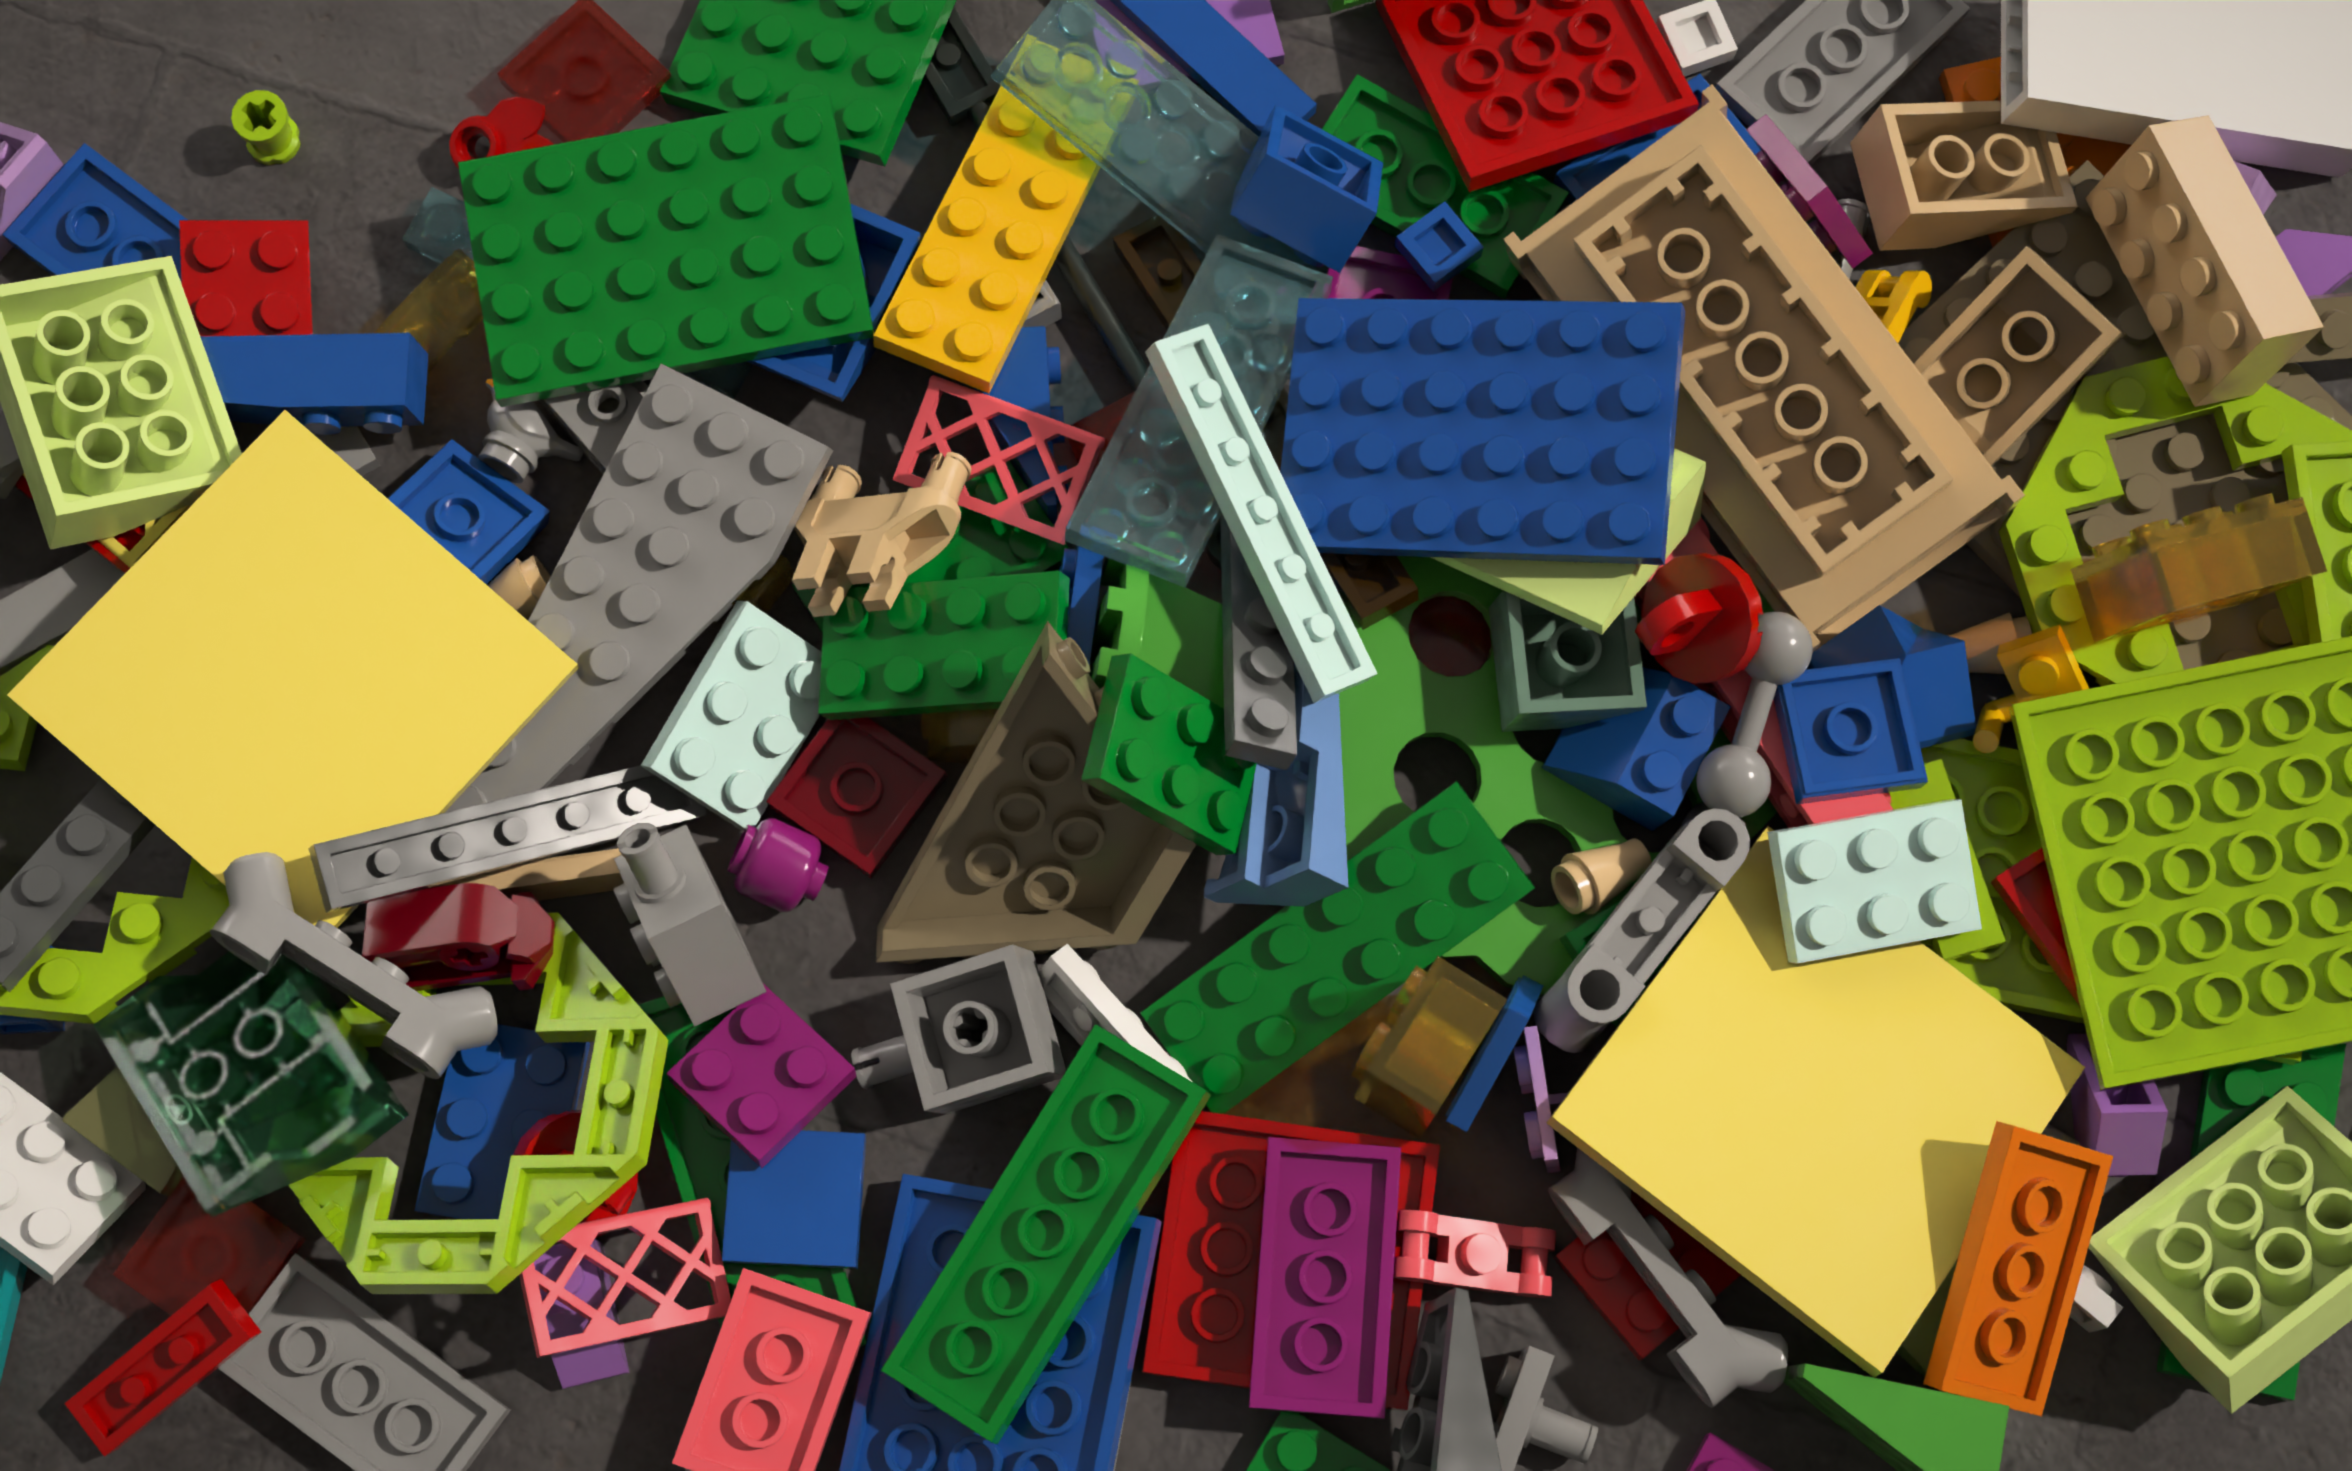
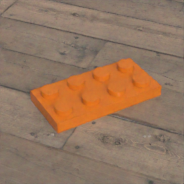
M1996 1121L1923 1384L1940 1391L2007 1405L2010 1409L2042 1417L2113 1156Z

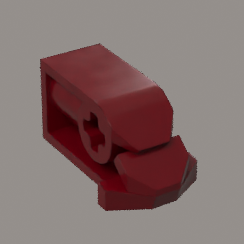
M461 883L415 890L367 903L362 957L370 962L375 957L391 962L409 977L406 985L415 991L510 977L511 981L520 991L533 989L553 955L555 922L531 892L517 893V895H512L509 899L496 887L478 883Z

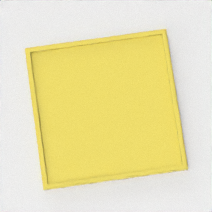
M284 410L7 696L225 886L223 873L233 860L249 854L274 853L285 862L295 914L314 926L318 920H322L338 928L358 905L326 913L308 848L313 844L445 813L579 667L566 653L297 419Z
M1767 826L1750 847L1743 864L1728 883L1718 890L1546 1123L1874 1378L1883 1373L1958 1260L1996 1121L2041 1134L2085 1069V1066L1920 941L1798 964L1788 962L1767 833L1774 830Z

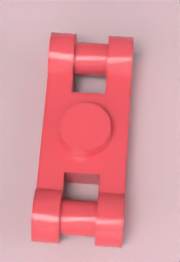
M1420 1210L1398 1211L1397 1231L1403 1233L1401 1257L1394 1258L1393 1278L1516 1296L1552 1298L1553 1277L1547 1276L1548 1252L1555 1251V1230L1438 1215L1434 1212ZM1430 1237L1438 1238L1436 1261L1428 1259ZM1509 1248L1522 1250L1520 1273L1507 1271Z

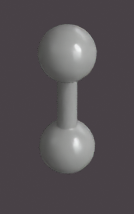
M1767 612L1758 616V632L1763 633L1758 651L1744 669L1752 677L1732 744L1724 745L1711 751L1703 759L1697 772V790L1703 803L1709 809L1728 810L1739 818L1757 811L1766 801L1770 792V770L1762 756L1757 753V749L1777 686L1792 682L1801 676L1812 658L1813 645L1809 631L1800 620L1784 612Z

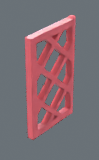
M932 375L929 378L928 388L892 480L911 488L921 487L925 479L912 474L919 454L937 446L939 453H942L945 458L947 452H951L947 440L978 426L990 457L971 465L969 480L996 468L1008 499L993 505L970 496L966 485H964L959 496L958 505L1064 545L1099 453L1105 445V438ZM944 392L968 401L973 414L942 429L935 412ZM1004 414L1027 423L1032 436L1001 451L988 420ZM930 429L931 435L927 436L928 430ZM1059 436L1085 444L1078 465L1062 473L1059 472L1047 442ZM1037 447L1050 479L1018 493L1006 462ZM1071 482L1070 487L1067 491L1065 484ZM1055 489L1062 506L1055 526L1051 527L1030 519L1023 504Z
M709 1198L579 1223L558 1241L574 1252L555 1281L550 1280L535 1270L534 1262L519 1274L537 1358L723 1318L726 1316L731 1302ZM695 1215L699 1239L690 1253L658 1233L665 1220ZM626 1228L641 1237L623 1267L590 1246L598 1234ZM650 1244L683 1264L664 1295L632 1274ZM702 1254H704L705 1263L699 1260ZM582 1258H585L615 1278L597 1309L564 1289V1286ZM693 1271L710 1282L715 1304L686 1310L675 1303L674 1299ZM624 1285L657 1306L649 1319L621 1325L608 1318L606 1314ZM540 1289L547 1293L543 1300L541 1298ZM556 1299L589 1320L582 1333L550 1340L545 1316Z

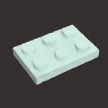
M737 601L641 766L741 831H744L748 824L755 827L768 806L766 803L767 799L784 778L819 717L818 706L822 652L748 601Z
M1949 799L1767 832L1787 959L1790 963H1804L1982 929L1962 799Z

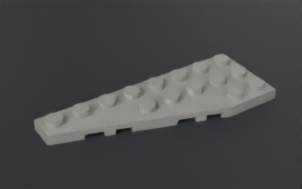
M660 364L528 620L578 664L579 669L446 812L545 789L570 764L574 765L590 749L589 745L612 722L616 723L686 654L685 649L713 621L718 622L734 606L732 602L755 579L759 581L776 564L833 450L706 385Z

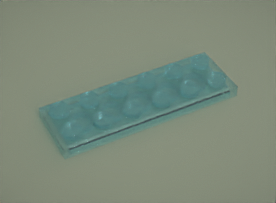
M1051 0L990 76L1278 314L1289 305L1317 268L1301 260L1294 253L1292 247L1271 236L1262 238L1248 232L1241 226L1236 217L1230 215L1235 188L1259 137L1096 1Z
M1217 234L1163 339L1209 324L1262 433L1291 374L1298 298H1328L1332 288L1333 277ZM1150 363L1066 526L1065 541L1123 564L1149 571V574L1186 587L1222 511Z

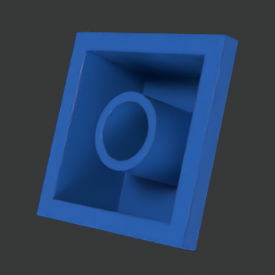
M1275 105L1235 188L1230 215L1236 217L1241 226L1248 232L1262 238L1271 236L1292 247L1294 253L1304 262L1316 267L1325 265L1340 273L1377 214L1383 162Z
M1642 667L1647 707L1642 711L1561 729L1541 768L1648 830L1654 831L1675 815L1731 706L1695 685L1672 676L1668 672Z

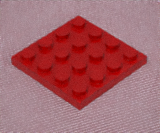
M1376 0V7L1469 192L1679 124L1698 110L1699 103L1643 0Z
M1201 1111L1172 1160L1142 1373L1250 1389L1268 1137L1401 1147L1397 1221L1399 1210L1432 1212L1440 1145ZM1396 1226L1395 1257H1401L1403 1233L1398 1232ZM1393 1278L1385 1409L1408 1410L1410 1392L1407 1389L1406 1380L1417 1339L1423 1283Z

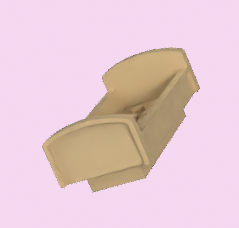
M1711 84L1702 91V107L1524 240L1521 241L1514 231L1503 240L1510 262L1522 278L1528 280L1543 301L1678 302L1683 304L1685 323L1674 448L1706 461L1701 514L1742 569L1749 574L1754 585L1774 612L1790 614L1805 625L1810 633L1814 652L2015 508L2025 494L2010 475L2001 480L1728 121V104L1713 84Z

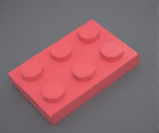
M743 1268L672 1464L692 1471H816L872 1313Z

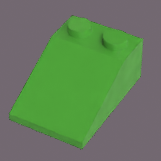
M1806 1363L1787 1366L1783 1381L1786 1385L1897 1471L2000 1470L2009 1406Z

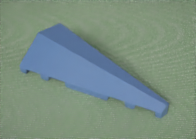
M1295 663L1297 756L1288 770L1257 763L1236 854L1225 856L1219 879H1207L1205 884L1204 897L1216 903L1304 907L1348 888L1339 693L1313 703Z

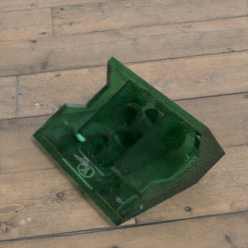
M229 951L198 975L158 976L93 1025L204 1211L211 1217L355 1157L409 1115L319 977L282 953L266 975Z

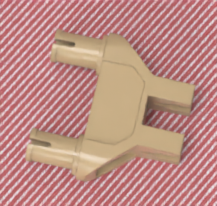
M947 452L945 458L942 453L936 454L931 461L930 469L921 487L909 488L907 492L856 498V494L861 489L862 481L855 470L845 465H838L836 470L833 466L824 469L815 494L807 501L794 527L795 532L805 547L792 581L797 590L816 588L815 594L808 605L813 617L836 615L849 589L854 584L870 583L869 589L862 601L868 612L891 609L907 577L941 553L955 534L961 520V511L958 506L959 496L965 482L969 480L971 475V466L966 458L954 452Z

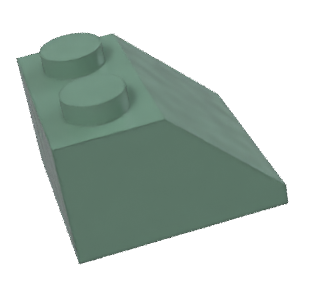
M1504 590L1490 605L1489 616L1502 732L1565 729L1642 711L1647 707L1640 643L1635 633L1637 617L1634 598L1602 635Z

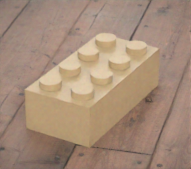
M2209 115L2149 125L2085 198L2194 407L2254 395L2324 327Z

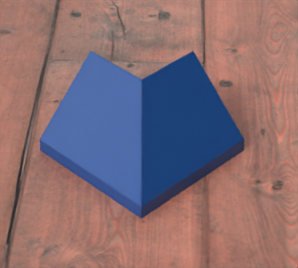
M1878 605L1812 653L1808 669L1900 658L1920 748L1973 736L1976 730L1964 640L1921 628L1889 609Z

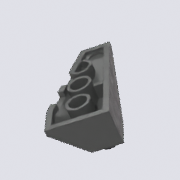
M1454 1288L1425 1303L1406 1380L1407 1389L1411 1394L1415 1395L1412 1409L1407 1413L1402 1423L1401 1429L1394 1428L1389 1448L1400 1453L1397 1471H1502L1469 1293L1467 1290Z

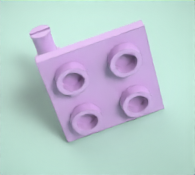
M1525 1027L1526 1045L1514 1047V1054L1522 1094L1534 1093L1537 1111L1524 1113L1529 1150L1532 1159L1544 1157L1548 1173L1560 1172L1555 1131L1546 1122L1568 1093L1549 1094L1538 1027Z

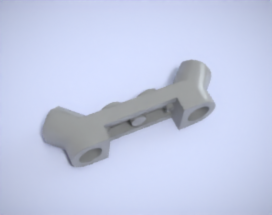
M1704 803L1695 805L1688 812L1677 832L1562 976L1536 1003L1533 1009L1535 1025L1551 1044L1566 1052H1583L1612 1021L1618 1019L1628 1010L1646 987L1644 983L1713 895L1728 883L1745 861L1750 848V837L1746 824L1741 818L1728 810L1709 809Z
M262 852L241 856L233 860L223 874L230 905L210 930L213 938L235 956L265 975L282 953L385 1019L392 1026L385 1035L380 1049L427 1077L439 1079L457 1051L490 1045L496 1037L498 1024L494 1002L490 992L481 986L424 997L406 985L409 977L391 962L380 957H375L370 962L349 948L352 940L335 926L322 920H318L314 926L295 914L285 862L278 855Z
M1577 1148L1574 1170L1548 1188L1550 1197L1584 1246L1606 1230L1687 1339L1666 1355L1697 1396L1706 1405L1713 1408L1737 1388L1772 1393L1779 1388L1785 1379L1788 1362V1343L1782 1335L1776 1332L1723 1324L1710 1307V1305L1716 1302V1298L1706 1282L1693 1269L1685 1273L1670 1254L1669 1250L1675 1247L1664 1226L1652 1214L1643 1218L1631 1202L1632 1189Z

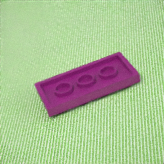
M1268 1137L1248 1409L1373 1419L1385 1418L1401 1147Z

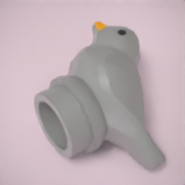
M493 379L486 380V386L492 393L493 402L487 412V423L491 432L482 441L484 448L478 456L481 461L510 482L522 483L527 474L533 473L537 468L538 458L556 456L576 462L581 460L584 449L561 439L534 401L501 407L496 401Z

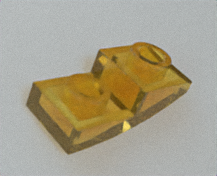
M461 249L455 250L404 299L374 333H410L429 354L428 375L458 339L467 337L483 319L474 262Z

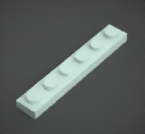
M1209 324L1154 342L1145 353L1313 703L1367 682L1377 675V671Z

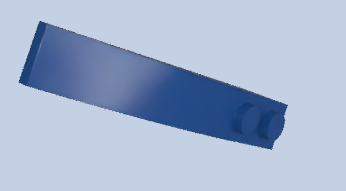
M410 333L200 336L229 419L232 421L270 425L286 410L311 433L320 435L337 434L341 431V427L363 426L366 430L375 433L394 434L401 432L402 426L424 425L429 354Z

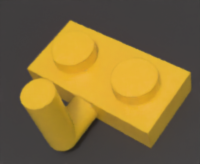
M2060 624L1999 645L1997 658L2014 694L1988 702L1982 707L1973 737V745L1982 753H1991L1997 749L2004 724L2012 722L2009 711L2012 704L2089 689Z

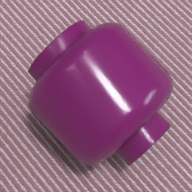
M767 818L760 822L757 828L749 824L745 827L734 849L727 871L735 874V888L741 895L786 913L792 911L799 904L802 897L811 901L815 900L824 883L829 866L818 862L821 854L819 839L775 818Z

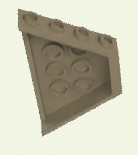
M1048 621L877 925L876 963L896 961L903 964H912L924 959L947 957L968 959L1012 944L1031 950L1036 955L1059 950L1066 944H1069L1071 948L1090 947L1097 950L1111 949L1118 945L1136 944L1196 846L1194 842L1081 780L1104 687L1099 689L1088 674L1090 667L1078 644L1070 637L1062 640Z

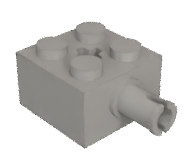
M648 822L634 824L625 829L617 840V846L621 855L614 858L624 884L613 889L629 923L632 924L638 920L641 922V924L631 928L630 931L646 964L651 963L653 967L661 964L663 967L654 972V975L670 1008L682 1003L695 1027L767 992L734 918L687 825L685 824L660 836L656 826Z
M1014 944L890 983L904 1035L864 1048H855L851 1053L853 1065L862 1064L863 1067H866L856 1070L857 1079L862 1088L868 1089L873 1087V1085L914 1072L924 1111L941 1114L956 1112L1061 1079L1066 1072L1034 953L1031 950ZM980 1019L987 1020L988 1030L982 1033V1042L974 1041L971 1037V1032L980 1028Z

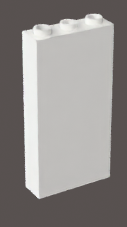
M2001 0V124L2132 145L2149 125L2209 115L2233 161L2341 178L2352 169V0Z

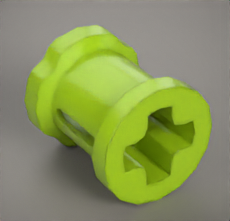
M255 90L246 93L237 100L232 109L231 120L236 133L246 141V147L250 155L257 162L268 166L284 164L291 160L297 154L301 145L299 140L300 131L297 124L289 117L286 105L278 95L266 90Z

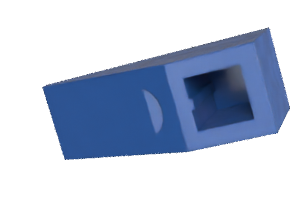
M1045 326L1022 327L990 393L988 394L976 388L974 390L1064 423L1063 406H1050L1049 385L1061 384L1059 347H1047ZM1004 414L988 420L1001 450L1007 449L1032 436L1027 423ZM1059 436L1047 442L1052 455L1053 444L1065 443V437ZM1037 447L1009 460L1028 489L1050 479ZM1067 465L1057 466L1060 473L1067 470ZM1054 489L1036 498V501L1052 524L1056 523L1057 503H1060Z

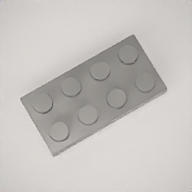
M1805 0L1716 84L1715 88L1728 104V108L1747 126L1750 127L1767 114L1811 166L1966 18L1970 7L1962 0Z
M297 1253L293 1255L249 1313V1316L261 1330V1333L218 1368L355 1471H467L511 1411V1409L335 1279Z

